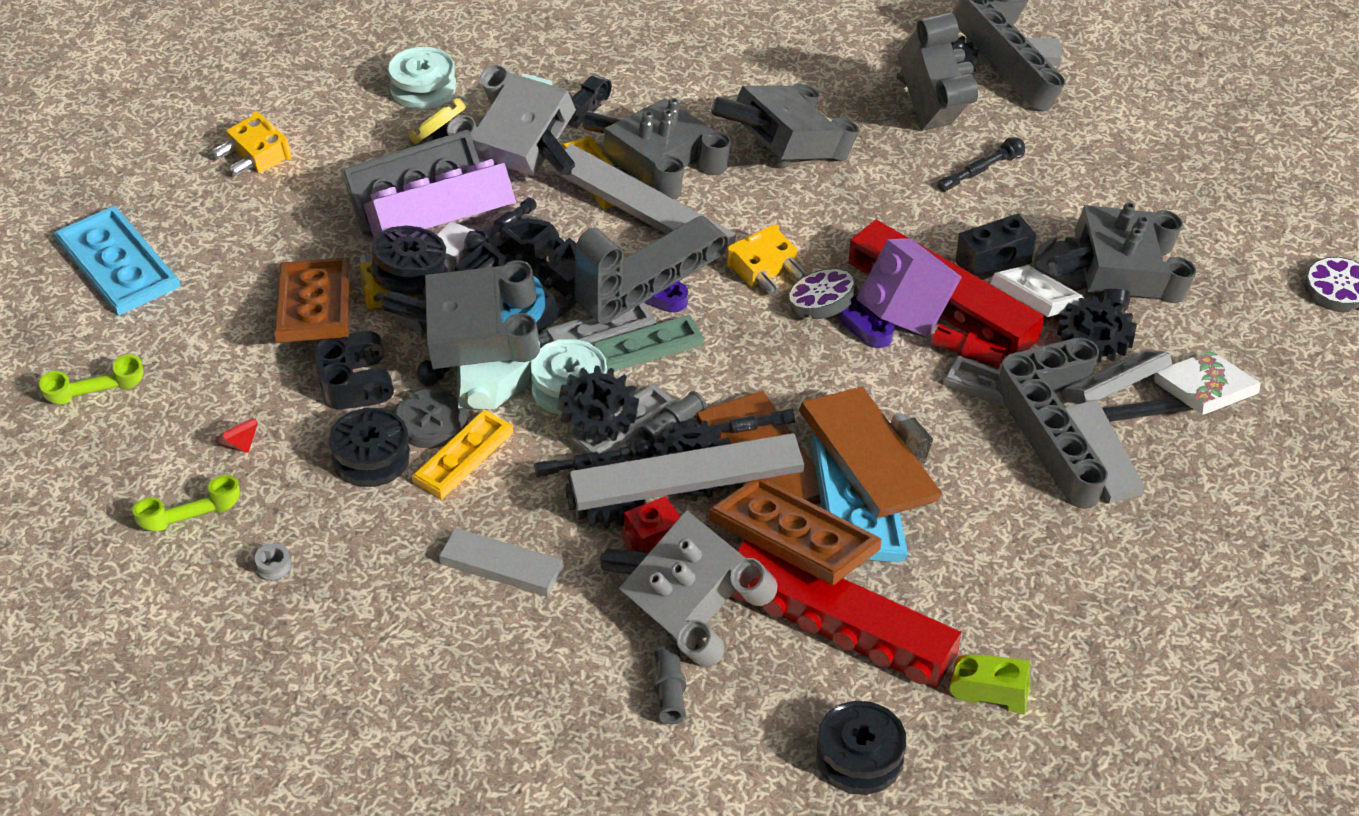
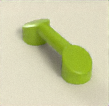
M126 354L114 361V373L70 383L68 376L64 372L50 371L41 377L39 387L46 400L55 404H66L72 397L115 387H120L124 390L131 389L141 381L144 368L139 357Z
M231 475L218 476L208 484L209 497L166 510L160 499L154 497L144 498L138 501L132 508L135 522L146 530L162 531L167 529L169 524L212 511L218 513L225 512L239 499L241 490L238 479Z

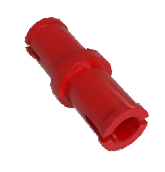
M940 323L934 332L931 342L933 346L955 352L966 359L971 358L993 366L998 370L1007 350L1005 347L978 339L975 333L970 332L967 335L945 327Z

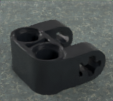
M372 331L351 333L349 337L323 339L315 346V357L324 402L328 407L336 410L381 404L391 399L394 394V387L389 372L380 368L353 372V369L373 366L383 359L385 351L379 334Z

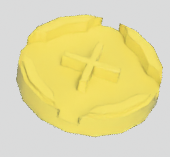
M456 98L452 101L455 108L452 109L450 105L448 107L445 106L420 124L418 128L420 133L418 135L414 130L408 133V138L413 145L425 139L466 108L460 98Z

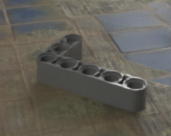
M958 0L952 13L957 20L959 30L1031 106L1038 110L1048 111L1066 82L1064 77L1013 25L1018 20L1029 0Z
M699 216L624 259L623 250L598 228L588 229L579 237L575 247L576 302L599 323L607 324L652 298L658 292L667 289L673 283L684 279L719 258L728 247L729 237L706 217Z
M1074 338L1006 356L1003 360L996 391H999L1002 395L1003 403L1069 503L1077 508L1087 509L1096 506L1099 502L1108 472L1055 393L1063 391L1066 387L1091 376L1099 355V349L1094 342L1088 339Z

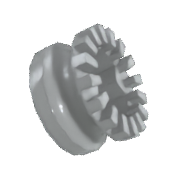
M266 544L260 547L254 556L258 575L267 581L281 580L282 577H286L290 573L292 568L289 551L281 544ZM276 558L282 559L280 563L272 562L270 566L264 564V562L274 561Z

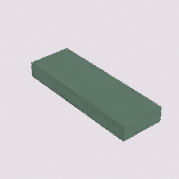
M687 315L591 344L598 348L606 358L607 371L613 368L615 372L704 345V337L692 317Z

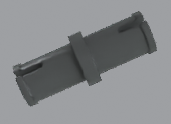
M691 391L676 404L665 406L660 410L658 417L640 428V438L648 439L653 445L654 443L661 442V432L663 430L672 434L674 433L673 423L677 422L680 424L682 421L692 419L697 416V412L706 409L704 398L698 392Z
M663 644L657 647V651L655 650L654 652L657 675L653 682L654 691L659 695V718L663 723L672 725L682 722L683 718L686 717L683 692L686 689V678L681 673L680 649L673 644Z

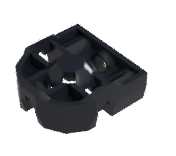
M526 218L507 223L501 228V240L496 243V249L485 241L455 266V271L504 266L508 263L505 257L508 253L514 256V261L527 262L532 268L533 276L542 285L545 294V309L541 318L536 322L538 333H541L550 324H553L577 303L575 281L576 243L571 238L564 242L559 237L555 226L548 221ZM550 276V279L546 282L545 285L544 281ZM551 287L565 296L563 303L558 302L556 304L554 295L549 292Z

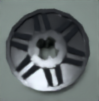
M408 225L391 227L380 232L374 238L371 275L374 281L387 291L408 296L421 295L426 284L425 275L445 272L444 263L447 247L442 238L422 227Z
M362 408L340 417L332 426L329 435V445L332 451L331 460L335 473L345 482L360 487H376L388 484L401 476L409 465L410 459L409 435L404 420L394 412L382 408Z
M855 700L839 704L827 712L819 725L816 763L821 775L833 787L849 794L869 795L884 791L896 782L903 769L906 751V731L901 720L888 708L868 701Z

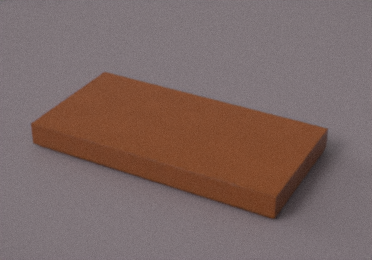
M350 258L280 263L274 329L276 343L349 337Z
M863 386L806 400L801 403L799 412L876 519L939 500L942 492Z
M762 390L697 412V422L701 425L706 420L708 421V426L727 423L730 422V419L745 416L771 415V412H777V410ZM773 424L758 426L757 430L735 434L731 431L721 433L720 440L729 438L730 444L792 433L787 425L773 426ZM798 443L804 462L803 472L764 479L813 504L820 503L815 467ZM750 481L741 482V483H736V484L738 485L739 488H741V487H743L744 485H746L747 483H749Z
M765 479L750 481L709 509V521L832 586L881 550L882 538Z

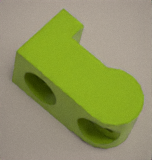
M965 654L956 659L950 684V692L955 698L973 703L983 701L1008 705V711L1025 715L1030 690V660L984 654Z

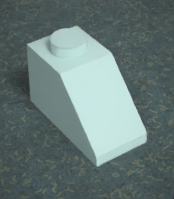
M505 360L458 366L456 377L458 409L463 407L465 409L498 408L529 385L531 361L517 362Z

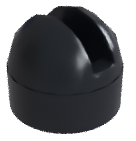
M1123 289L1102 290L1101 302L1104 303L1107 299H1111V306L1113 307L1122 304L1124 306L1123 313H1125L1130 304L1131 292Z

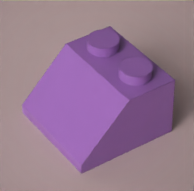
M911 238L887 239L856 299L881 319L923 336H928L934 329L962 277Z

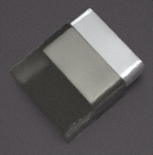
M896 413L892 417L890 424L923 466L934 439L916 418L910 419L907 414Z

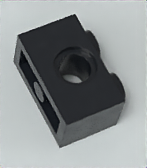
M1018 213L961 232L958 236L955 263L982 280L993 277L994 273L1031 264L1036 233Z

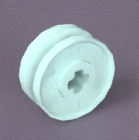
M432 47L410 48L396 54L389 62L390 93L394 101L404 107L412 109L439 107L448 102L456 92L455 62L443 50Z
M559 339L545 344L540 348L538 356L531 361L533 398L539 406L548 412L561 415L562 411L557 410L561 385H567L568 376L572 374L579 377L580 368L583 367L588 373H593L595 366H599L601 373L606 374V358L598 348L589 342L577 339ZM581 392L576 395L574 402L578 401V396L582 395Z

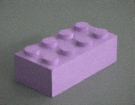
M491 159L467 167L468 173L463 175L461 168L435 176V183L430 184L429 179L424 178L403 185L404 191L397 193L396 188L392 187L371 194L372 201L363 205L373 238L391 227L408 225L427 229L516 203L505 163L494 165V161Z

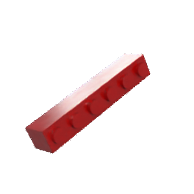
M875 219L850 239L848 264L869 275L887 239H908V237ZM918 243L962 277L940 318L967 334L970 332L977 334L978 339L1007 348L1005 356L1029 350L1040 340L1044 320L1043 314Z
M744 540L737 550L745 558H754L760 561L776 579L778 587L775 597L768 604L759 606L773 617H783L798 624L807 633L822 635L834 641L836 645L844 650H854L869 657L878 666L891 667L906 674L910 680L917 684H927L936 689L958 656L961 631L844 578L832 586L747 540ZM760 576L752 579L748 588L754 587L760 580ZM737 590L731 595L739 601H747Z

